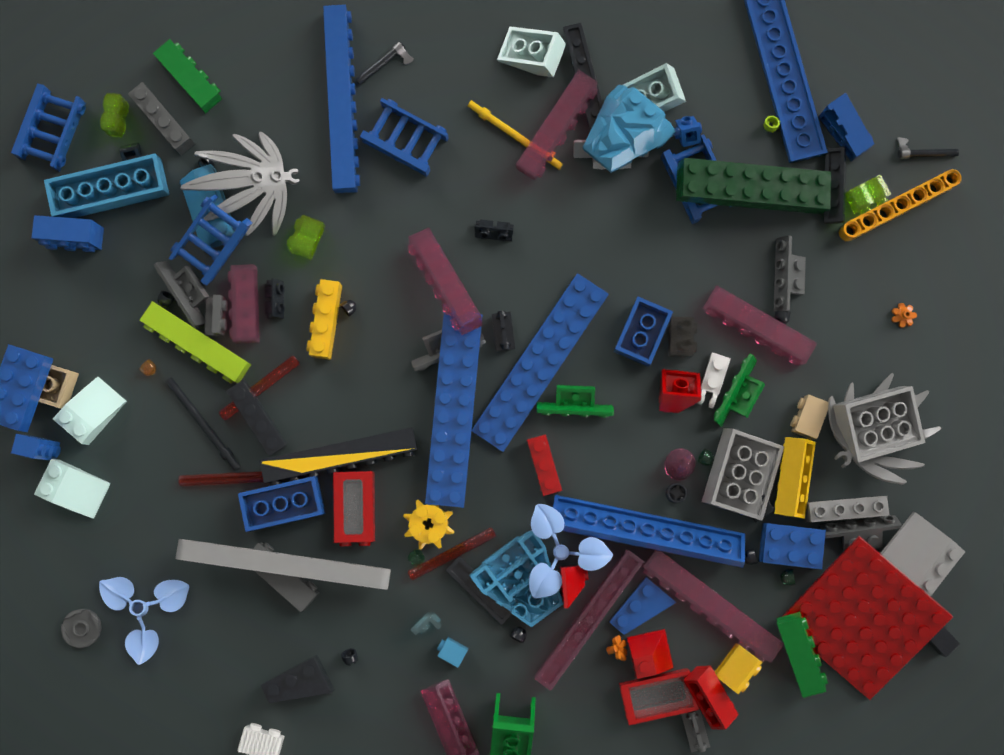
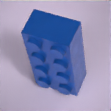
M8 344L0 366L1 426L21 432H28L53 363V358Z
M317 476L238 493L246 532L326 514Z

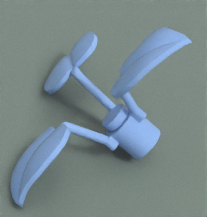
M537 504L535 506L531 519L533 533L541 539H547L552 535L556 546L553 549L555 559L552 566L549 567L545 563H539L530 573L529 588L533 598L551 596L561 588L562 577L559 572L554 570L558 560H565L569 555L579 556L578 565L588 571L600 569L611 560L613 553L601 540L594 537L581 541L579 552L569 551L565 545L559 544L555 533H559L564 529L562 515L551 506L545 504Z
M116 577L99 582L101 597L109 608L123 610L128 602L130 613L137 616L142 631L133 630L125 639L126 650L137 664H142L149 660L156 652L159 644L158 635L154 630L145 631L142 616L148 612V606L160 603L161 609L166 612L179 610L187 598L189 591L187 583L180 580L163 581L154 589V595L157 600L144 602L142 600H130L134 594V586L126 578Z

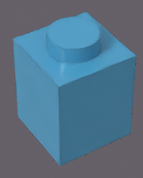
M448 637L446 641L442 639L437 648L440 651L438 657L458 668L468 648Z

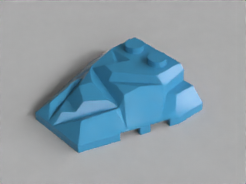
M618 85L606 97L585 141L583 150L612 173L631 163L633 159L647 155L648 151L656 147L657 149L662 147L676 131L672 124L665 119L666 114L636 88Z
M532 530L520 537H515L486 558L482 565L470 574L471 579L483 594L491 597L497 604L505 607L530 627H533L563 605L559 591L551 596L537 599L533 598L530 592L529 577L532 569L539 563H545L551 567L546 546Z

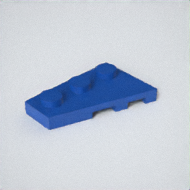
M645 577L609 622L625 635L677 602L650 579Z

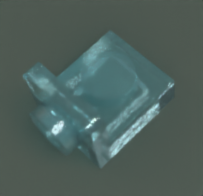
M428 611L411 628V631L415 635L419 632L423 634L430 627L429 622L437 629H440L442 626L439 623L441 619L436 613L433 612L431 614Z

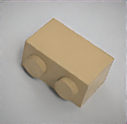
M808 394L804 398H800L797 405L799 409L798 414L793 417L790 426L793 427L791 432L815 440L819 436L826 417L828 402Z

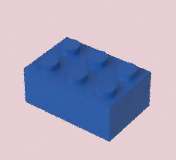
M34 215L32 239L38 241L39 245H44L47 249L57 250V247H64V250L76 251V248H79L85 252H95V250H102L104 228L90 219Z
M637 297L613 352L649 367L673 311Z
M762 523L759 562L822 569L826 530Z

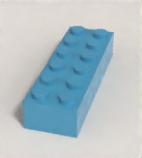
M156 153L44 180L52 217L77 218L169 195L162 159Z

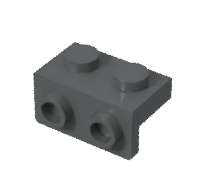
M213 295V298L206 299L205 335L224 336L227 329L225 312L228 309V302L222 295Z

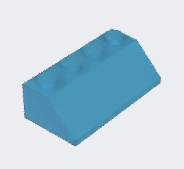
M211 164L194 169L180 180V184L183 185L196 178L216 173L217 171ZM183 190L192 221L195 220L202 210L200 205L206 197L210 198L213 195H217L218 198L214 202L216 206L226 200L223 190ZM221 218L208 221V223L226 236H232L235 232L232 230L233 227ZM201 226L197 227L196 233L198 238L210 247L214 248L222 245L223 242Z

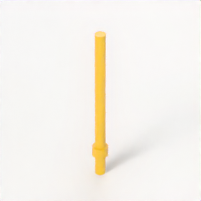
M472 100L469 102L467 107L479 114L478 117L484 121H489L555 168L561 169L563 166L562 162L496 118L487 108H482Z

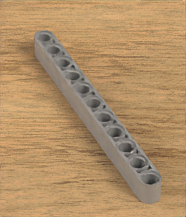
M185 539L178 540L175 558L184 561L378 589H388L391 569Z

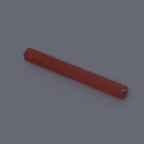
M291 356L254 384L251 389L255 395H260L299 365L298 359L295 356ZM232 401L219 411V415L222 419L227 420L239 410Z
M262 471L179 476L180 486L264 482Z
M489 528L408 571L410 579L414 580L494 538L496 533L493 528Z

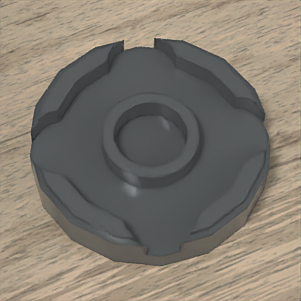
M83 608L74 610L66 615L61 626L62 637L65 642L76 648L91 646L98 640L102 630L101 620L97 614Z

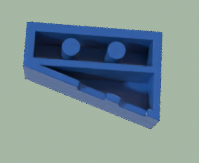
M846 93L828 104L818 116L838 145L846 148V155L851 162L875 144Z

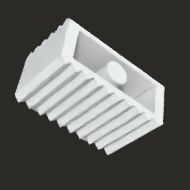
M251 723L244 727L237 751L249 755H279L285 736L280 735L281 731L269 729L267 731L261 729V725Z

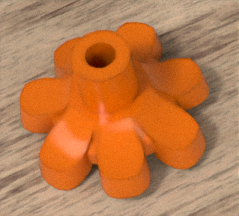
M899 303L898 308L892 309V314L895 316L891 320L893 323L899 322L898 326L904 328L905 325L911 326L913 324L912 319L917 317V313L912 312L913 306L907 305L905 307L904 303Z
M617 635L612 639L613 646L607 647L606 651L609 655L615 654L617 660L626 661L625 655H627V650L624 647L627 643L625 640L621 641V636Z

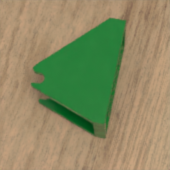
M496 693L490 755H531L536 697L531 698L529 718L498 715L500 693Z

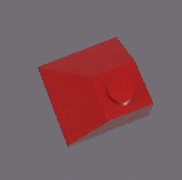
M662 369L659 411L680 413L701 401L700 373Z
M579 565L559 566L562 577L561 591L564 608L570 607L584 588L585 580H588V570H584Z
M665 629L627 637L634 673L637 679L657 675L674 668Z

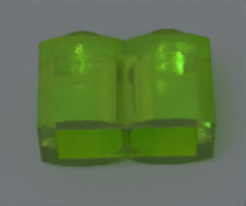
M106 93L103 100L104 112L100 120L101 129L109 136L123 137L126 130L125 118L129 110L128 102L121 94Z
M880 174L847 191L845 198L853 213L860 212L862 215L871 210V205L877 204L879 206L887 202V197L891 195V192Z
M302 215L295 222L294 229L296 230L293 236L289 237L287 246L291 253L312 260L323 235L325 224Z

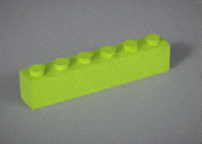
M153 301L140 319L144 323L143 327L152 333L157 331L160 333L159 338L167 343L171 340L176 344V349L183 353L188 351L192 354L190 358L198 363L205 362L208 364L207 369L215 374L219 371L223 374L222 378L231 384L233 381L239 383L251 366L250 363Z

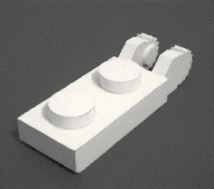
M711 353L701 383L702 398L697 404L701 405L704 402L707 391L712 393L709 400V408L713 409L731 358Z

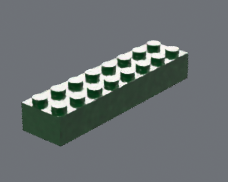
M683 158L677 163L676 201L822 214L830 210L831 172L693 158Z

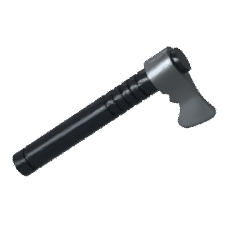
M398 42L389 53L385 54L357 77L356 81L361 85L397 54L404 58L403 63L405 65L411 63L414 59L406 52L403 43Z
M897 138L899 143L898 157L900 159L959 156V149L910 150L906 145L908 142L907 138Z

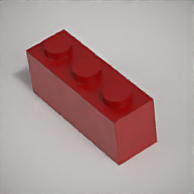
M546 434L528 439L527 443L542 495L545 496L562 491Z
M696 666L684 679V683L711 729L726 730L739 714L712 667Z

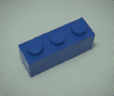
M16 434L11 453L33 459L51 460L59 456L61 447L60 442Z

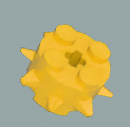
M418 499L416 500V510L412 514L403 515L409 521V530L404 536H413L418 540L420 550L426 544L434 543L440 549L442 548L441 538L445 534H454V530L448 526V519L453 512H444L439 508V505H424ZM428 518L434 524L433 528L429 527V530L426 529L424 521H428Z

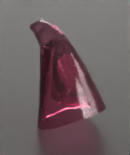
M679 448L667 455L665 470L672 479L684 480L694 472L695 458L690 451Z

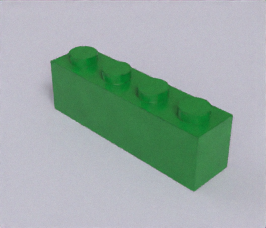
M169 39L153 54L206 114L222 100L219 95L221 91L214 83L210 84L207 81L209 77L202 69L198 71L195 68L196 62L190 56L186 57L183 54L185 50L178 42L174 44Z
M797 612L777 618V625L802 697L805 698L826 692L827 676L825 672L821 673L819 667L822 666L819 654L815 655L813 648L816 646L813 637L808 636L806 629H809L806 617L802 618L801 613Z

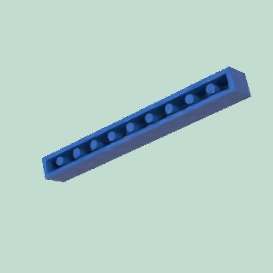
M346 4L323 6L332 188L335 193L358 192L357 186H360V175H357L356 168H359V157L355 153V149H358V138H355L354 134L358 127L357 120H354L353 113L357 112L356 101H353L352 96L356 94L355 83H352L355 71L354 65H351V59L354 58L353 47H350V41H353L352 29H349V23H352L351 11L347 10Z

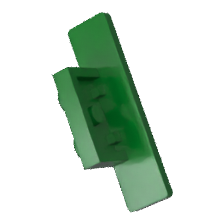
M749 354L742 361L739 374L735 375L732 380V387L725 393L721 407L715 411L714 422L718 426L722 427L730 411L748 418L765 386L764 382L749 376L757 362V359L752 354Z
M557 385L556 403L537 402V413L542 415L560 414L562 416H570L571 414H577L582 417L598 415L602 418L614 416L613 405L595 404L594 386Z

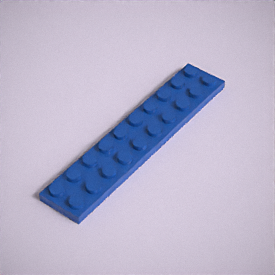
M744 0L776 117L780 120L779 127L789 163L825 155L828 153L785 0Z
M578 273L576 274L473 427V433L504 452L609 294Z
M444 311L425 504L464 508L483 314Z
M559 495L554 497L553 508L564 519V529L562 531L742 568L745 564V533Z

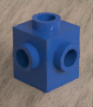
M685 116L675 120L676 128L674 129L676 132L674 136L675 139L680 141L682 147L701 143L702 126L700 122L696 121L694 116Z

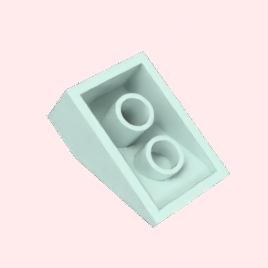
M509 27L497 60L536 75L554 77L566 43L558 32Z
M667 63L623 84L627 88H636L663 111L670 110L686 102L675 69Z
M97 377L67 402L53 420L81 444L89 445L127 401L101 378Z
M51 459L34 495L94 519L111 483L66 462Z

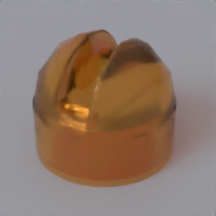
M148 359L141 365L139 370L144 375L150 376L156 372V365L152 360Z

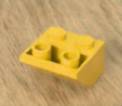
M736 643L715 670V674L719 680L739 694L747 689L750 678L759 673L762 668L760 666L762 661Z

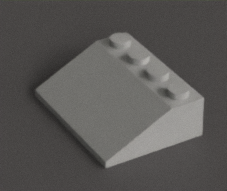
M899 386L833 405L837 425L856 462H862L925 443L913 386Z
M723 428L702 502L763 521L784 446L735 429Z
M913 511L880 554L931 596L965 551L952 539Z

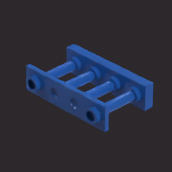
M37 83L11 153L22 160H25L28 155L50 161V166L60 172L66 163V154L80 117L85 113L86 103L78 96L75 97L74 103L51 96V91L46 86ZM52 103L70 109L68 119L65 120L44 113L46 104ZM44 120L63 126L64 129L61 137L38 130L39 122ZM37 137L58 144L54 155L32 148L33 138Z
M381 98V105L385 109L372 131H369V133L364 130L360 135L361 141L427 177L430 172V166L427 161L440 138L446 142L448 141L447 130L439 125L435 127L398 107V104L391 99L385 100ZM392 112L401 118L389 139L383 141L379 139L378 135ZM407 121L417 125V128L405 149L400 150L395 147V142ZM426 130L433 134V137L421 158L416 159L411 156V152L422 132Z
M704 134L701 135V143L676 155L672 154L670 149L662 153L661 160L675 189L677 186V163L683 158H688L703 151L707 160L717 161L711 150L713 148L709 138L706 139ZM682 202L692 224L700 221L702 212L718 206Z
M217 195L204 199L200 205L202 210L179 243L176 242L170 249L172 254L169 257L170 260H173L179 255L199 269L202 275H204L201 282L206 286L216 277L253 223L248 218L242 222L240 220L236 221L214 204L218 198ZM209 210L233 227L232 230L235 232L232 236H226L203 219ZM201 226L223 242L224 248L222 251H216L195 236L193 233L197 227ZM188 241H191L213 257V264L206 266L184 250V246Z

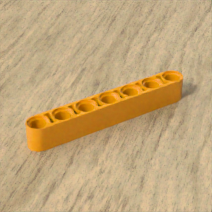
M954 169L948 170L848 221L839 230L840 238L844 241H851L957 186L961 181V174ZM947 177L952 179V184L947 181ZM930 185L936 188V192L930 189ZM913 193L919 196V201L914 199ZM900 202L903 205V209L898 208L896 203ZM880 210L885 211L886 218L880 215ZM863 219H867L870 222V226H866L863 223ZM846 227H850L853 230V235L847 233Z

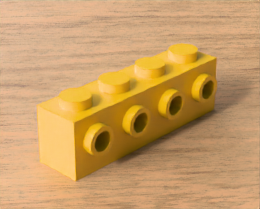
M320 279V284L316 285L315 295L318 297L317 303L313 304L312 310L315 317L314 322L311 321L310 323L311 340L307 342V352L313 358L331 360L342 291V285L338 281Z
M785 437L774 514L805 519L816 445L815 441Z

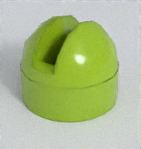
M768 116L764 122V129L767 132H775L780 125V120L775 116Z

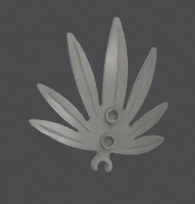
M259 132L258 136L265 150L264 152L249 139L233 134L232 138L251 155L260 160L261 163L230 152L196 151L194 156L250 170H228L208 174L181 185L180 189L215 191L250 187V189L233 195L217 206L227 214L240 209L262 193H265V197L261 200L250 219L253 223L245 235L249 236L267 215L273 200H275L272 211V235L275 236L283 221L287 205L285 182L292 185L299 183V179L291 177V174L298 173V169L284 172L282 157L275 143L263 132ZM210 211L203 219L208 222L219 217Z
M891 373L874 393L888 390L894 374ZM853 382L848 386L844 402L854 399ZM928 390L915 395L917 408L929 394ZM833 396L829 398L828 416L830 426L837 442L846 451L838 453L834 458L837 460L839 457H842L845 460V463L841 466L842 468L849 465L852 458L869 475L885 482L903 485L907 483L906 480L882 467L890 469L922 468L925 465L919 462L887 456H879L862 462H856L837 425L833 405L836 404ZM941 427L924 429V439L941 430Z

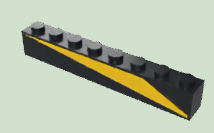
M411 427L259 461L264 483H269L270 486L282 484L281 480L289 479V482L299 480L300 476L304 475L312 477L320 476L319 472L327 471V474L339 472L338 468L346 467V470L358 467L357 464L364 462L365 466L376 464L378 459L384 458V462L395 460V456L403 454V457L413 456L414 452L418 451L414 430Z

